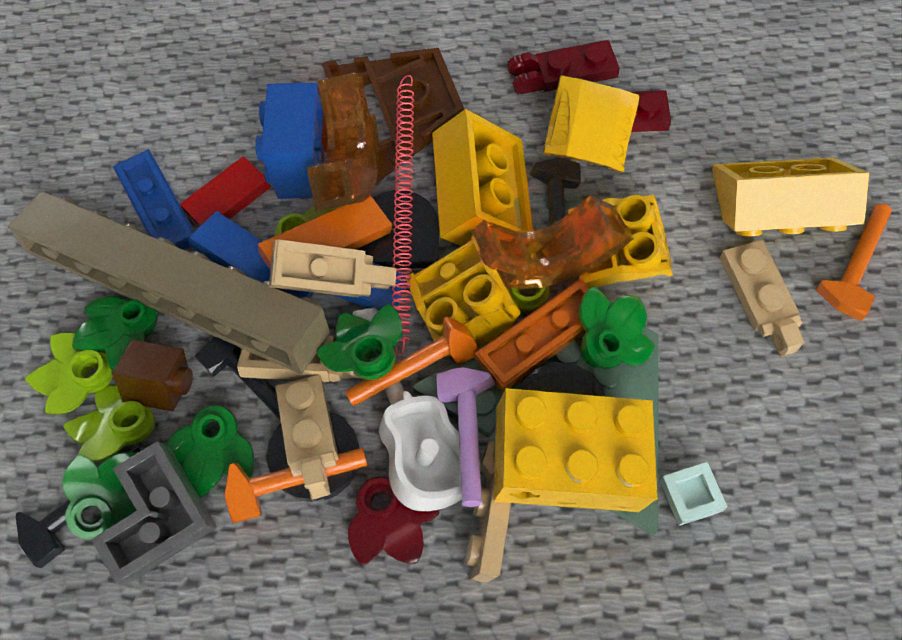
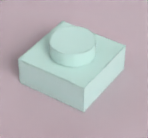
M708 462L665 475L660 480L678 526L723 512L727 508V504Z

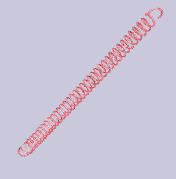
M411 75L405 76L397 88V139L395 142L397 144L395 147L397 152L395 153L396 179L394 182L396 184L394 187L396 191L394 194L396 198L394 204L396 206L394 207L395 228L393 229L395 233L393 236L395 241L393 243L395 248L393 254L395 256L393 257L394 264L392 268H395L396 264L400 266L412 264L408 260L395 261V257L401 259L412 257L409 253L395 254L396 249L403 252L412 250L410 246H406L412 243V240L408 238L395 239L396 235L400 237H410L412 235L409 231H400L398 233L395 231L396 228L400 230H410L412 228L409 224L396 226V221L400 223H410L412 221L410 217L396 218V214L401 216L412 215L410 210L396 211V207L410 209L413 206L406 202L413 200L408 195L413 193L409 189L413 187V184L410 183L413 180V177L410 176L413 171L409 168L413 167V164L410 162L413 160V157L410 156L413 154V150L410 148L413 147L411 141L414 138L410 135L414 133L412 130L414 125L411 123L414 121L412 117L414 105L411 104L414 102L412 98L414 92L411 90L399 92L401 86L413 85ZM406 77L411 78V84H402ZM408 91L412 93V96H403L400 93ZM411 98L412 102H402L400 99ZM403 104H410L412 105V108L404 109L400 106ZM401 111H411L412 114H411V115H403V114H401L400 112H401ZM410 117L412 120L406 122L400 120V118ZM408 123V124H411L412 127H410V128H404V127H401L400 125H401V124ZM410 130L412 133L402 134L400 131ZM407 136L411 137L412 139L409 141H404L399 138ZM409 143L411 147H402L400 144ZM401 150H410L411 153H409V154H404V153H401V152H399V151H401ZM408 156L411 157V160H402L399 158ZM409 163V164H411V166H410V167H403V166H400L399 164ZM410 170L411 173L404 174L399 171ZM400 177H410L411 179H410V180H401V179H399V178H400ZM406 183V184H410L411 186H410V187H402V186H399V185ZM407 190V191H410L411 193H409V194H403V193H400L399 191ZM398 193V194L404 195V196H400V197L397 198V197H396V194ZM407 197L411 200L404 201L400 200L399 198ZM398 200V201H400V202H405V203L396 204V201ZM407 204L410 205V207L404 208L400 207L399 205ZM407 211L410 214H400L399 212ZM406 218L410 219V221H400L399 219ZM399 226H410V228H400ZM400 233H409L410 235L404 236L400 235ZM401 240H408V241H410V242H408V243H403V242H399V241H401ZM397 242V243H399V244H404V245H403V246H398V247H396V246H395V243ZM407 247V248H410V249H408V250H402V249H399V248ZM399 255H409V257H401ZM400 262H408L409 264H400ZM410 268L396 269L399 273H410L412 271ZM400 275L397 276L396 279L401 281H408L411 279V277L408 275ZM395 284L392 287L394 292L392 295L394 300L392 306L394 309L401 311L410 310L411 307L406 305L395 307L394 302L409 303L411 300L409 298L395 299L394 295L408 296L411 292L408 290L396 292L394 288L396 286L399 288H409L411 284ZM407 313L399 314L400 318L411 317V315ZM401 321L402 323H408L402 324L403 326H409L411 324L408 321ZM403 329V331L408 332H403L402 334H408L411 331L409 329ZM404 337L403 340H398L403 342V349L401 354L398 355V347H396L395 353L397 357L402 356L405 349V342L410 341L409 337Z

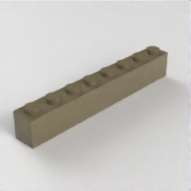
M41 191L8 225V228L26 253L132 300L139 301L143 305L301 375L317 353V349L321 347L330 334L323 308L313 299L308 297L298 298L284 292L280 288L269 287V281L259 282L247 277L245 273L236 267H223L211 262L202 253L196 251L190 253L176 247L166 238L159 237L156 239L142 233L132 224L126 223L122 225L110 220L98 210L89 211L81 208L69 198H57Z

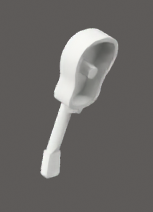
M373 307L354 311L352 315L371 322L378 309ZM400 381L385 389L384 391L391 406L385 410L378 431L389 453V481L394 495L403 505L416 511L439 510L461 501L459 431L449 421L444 404L434 396L412 397L409 392L404 391Z

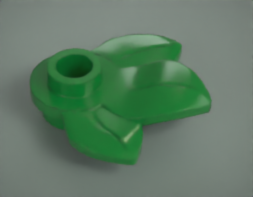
M596 286L591 287L585 292L578 311L579 320L586 332L581 343V352L585 361L595 368L604 370L615 368L621 363L637 366L646 362L651 356L655 345L646 335L641 333L647 319L646 308L642 300L637 296L627 295L611 303ZM603 341L608 346L609 351L605 348Z
M116 296L98 298L84 307L85 313L90 319L83 322L76 330L72 347L75 351L105 350L107 362L113 371L132 340L146 342L145 337L149 336L156 327L158 312L132 299L123 300ZM140 312L136 318L129 319L135 313Z
M390 304L382 307L374 315L371 322L355 315L341 313L336 326V341L317 349L321 362L332 371H353L358 377L366 380L383 377L395 364L396 354L393 347L403 333L400 316ZM378 357L377 359L368 362L370 359Z
M208 406L203 408L194 417L192 425L177 429L167 442L166 446L171 448L180 465L183 464V470L199 497L211 491L221 480L223 474L228 476L229 465L232 463H238L248 477H252L254 470V451L252 445L238 433L237 419L225 407ZM212 420H216L220 425V431L215 437H211L207 433V426Z
M125 452L113 455L98 467L87 457L78 455L68 465L64 472L62 488L70 501L66 510V524L74 535L83 539H92L137 511L113 470L115 466L136 453ZM88 506H96L101 510L102 516L97 521H87L82 515L83 509Z

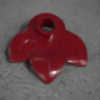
M378 476L367 480L360 487L356 497L359 513L352 520L348 528V540L355 559L360 565L365 566L384 550L387 555L399 562L417 564L424 547L423 532L420 524L428 523L440 514L439 510L416 511L406 507L394 495L388 477ZM378 494H385L389 497V503L383 509H376L372 506V500Z

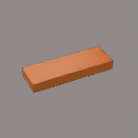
M369 194L259 243L258 253L268 268L271 269L272 246L275 239L356 250L390 234L393 224Z
M582 279L576 281L475 353V360L485 372L490 373L496 386L502 393L506 388L515 385L586 333L579 320L578 311L582 297L590 288Z

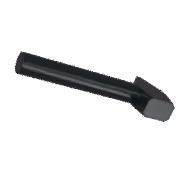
M554 158L536 162L529 175L547 184L552 273L560 275L569 271L564 188L576 189L581 182L580 163L562 158Z
M214 337L195 355L196 359L213 377L228 365L281 421L276 389L266 379L240 377L237 368L241 354L239 352L240 347Z
M137 447L132 452L137 454L141 449ZM69 499L41 521H37L22 512L16 513L19 545L37 568L44 567L65 550L55 533L67 525L65 516L70 503Z

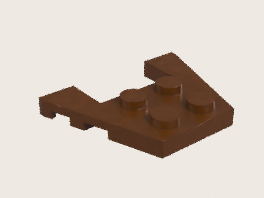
M439 48L391 53L390 59L369 61L368 56L354 58V63L338 65L336 60L322 63L334 97L372 84L389 128L390 138L353 152L366 188L374 186L395 170V153L397 152L395 149L397 145L395 143L397 139V88L405 76H412L413 85L401 86L399 92L403 90L414 92L412 97L414 102L411 103L414 105L412 109L414 121L411 122L414 125L412 128L414 133L410 135L414 139L411 141L413 147L410 149L413 150V154L410 156L413 157L433 141L432 133L465 110ZM406 77L402 84H411V78ZM408 91L400 93L403 96H412V93ZM402 98L400 101L410 103L412 99ZM403 104L400 107L404 109H410L412 108V105ZM401 111V112H400V113L403 114V115H411V114H412L411 111ZM402 117L400 118V120L408 122L411 121L412 118ZM408 123L400 125L404 128L412 127V125ZM410 130L400 131L402 134L412 133ZM405 136L399 139L409 141L412 138ZM402 143L400 146L411 147V144ZM401 150V151H399V152L404 153V154H409V153H411L410 150ZM404 156L399 159L409 160L411 157Z

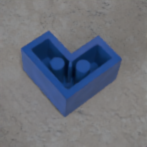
M317 82L267 84L266 101H260L259 118L263 132L262 135L256 136V156L258 161H264L266 182L273 185L278 199L326 198L328 163L322 145L324 107Z

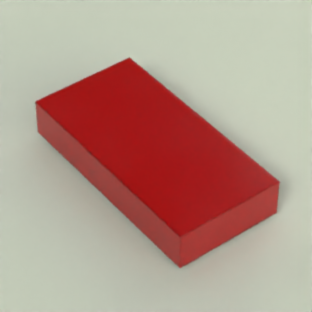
M242 156L181 202L180 206L200 227L216 211L231 219L270 189L271 185L267 184L265 176Z

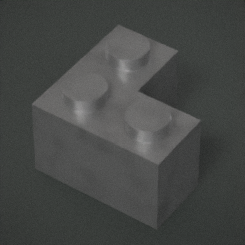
M157 441L113 468L137 511L92 538L91 541L115 584L129 583L212 532L217 526L171 448Z

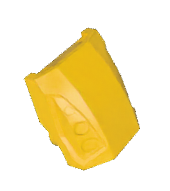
M560 76L542 154L571 158V161L580 160L588 162L591 166L607 167V170L613 169L615 173H623L639 95L583 79Z
M654 194L648 196L630 195L626 198H606L568 209L581 270L579 278L589 288L662 274L668 277L673 276L666 234Z
M479 233L471 236L472 240L419 273L408 275L411 279L407 283L411 284L409 288L416 308L434 341L443 337V319L448 316L465 325L477 347L481 348L510 329L521 313L506 287L484 239Z

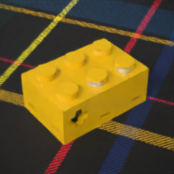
M505 389L496 407L494 502L640 512L658 499L653 400Z

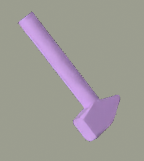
M461 367L437 373V395L442 403L458 402L462 505L476 507L482 504L476 395L494 386L495 381L488 372Z

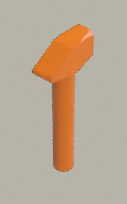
M883 203L875 205L840 282L822 280L816 287V291L836 310L860 321L867 316L875 295L858 285L892 212L891 207Z
M447 316L443 319V337L396 362L393 368L383 377L373 380L365 379L345 390L351 404L356 406L448 354L452 356L457 365H462L475 358V353L479 348L468 328Z
M364 448L338 454L339 460H336V466L326 468L327 477L368 466ZM238 463L230 464L225 489V500L232 524L261 516L259 496L304 484L303 475L293 477L291 469L286 468L249 478Z

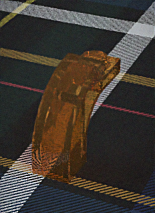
M354 72L317 81L327 126L328 148L325 160L321 165L307 167L316 211L363 202L369 198L377 181L379 168L377 122L375 114H369L361 73Z
M591 195L563 219L539 230L519 232L483 220L471 231L480 248L478 254L484 264L493 270H498L505 287L515 289L541 288L575 278L602 264L634 239L615 206Z

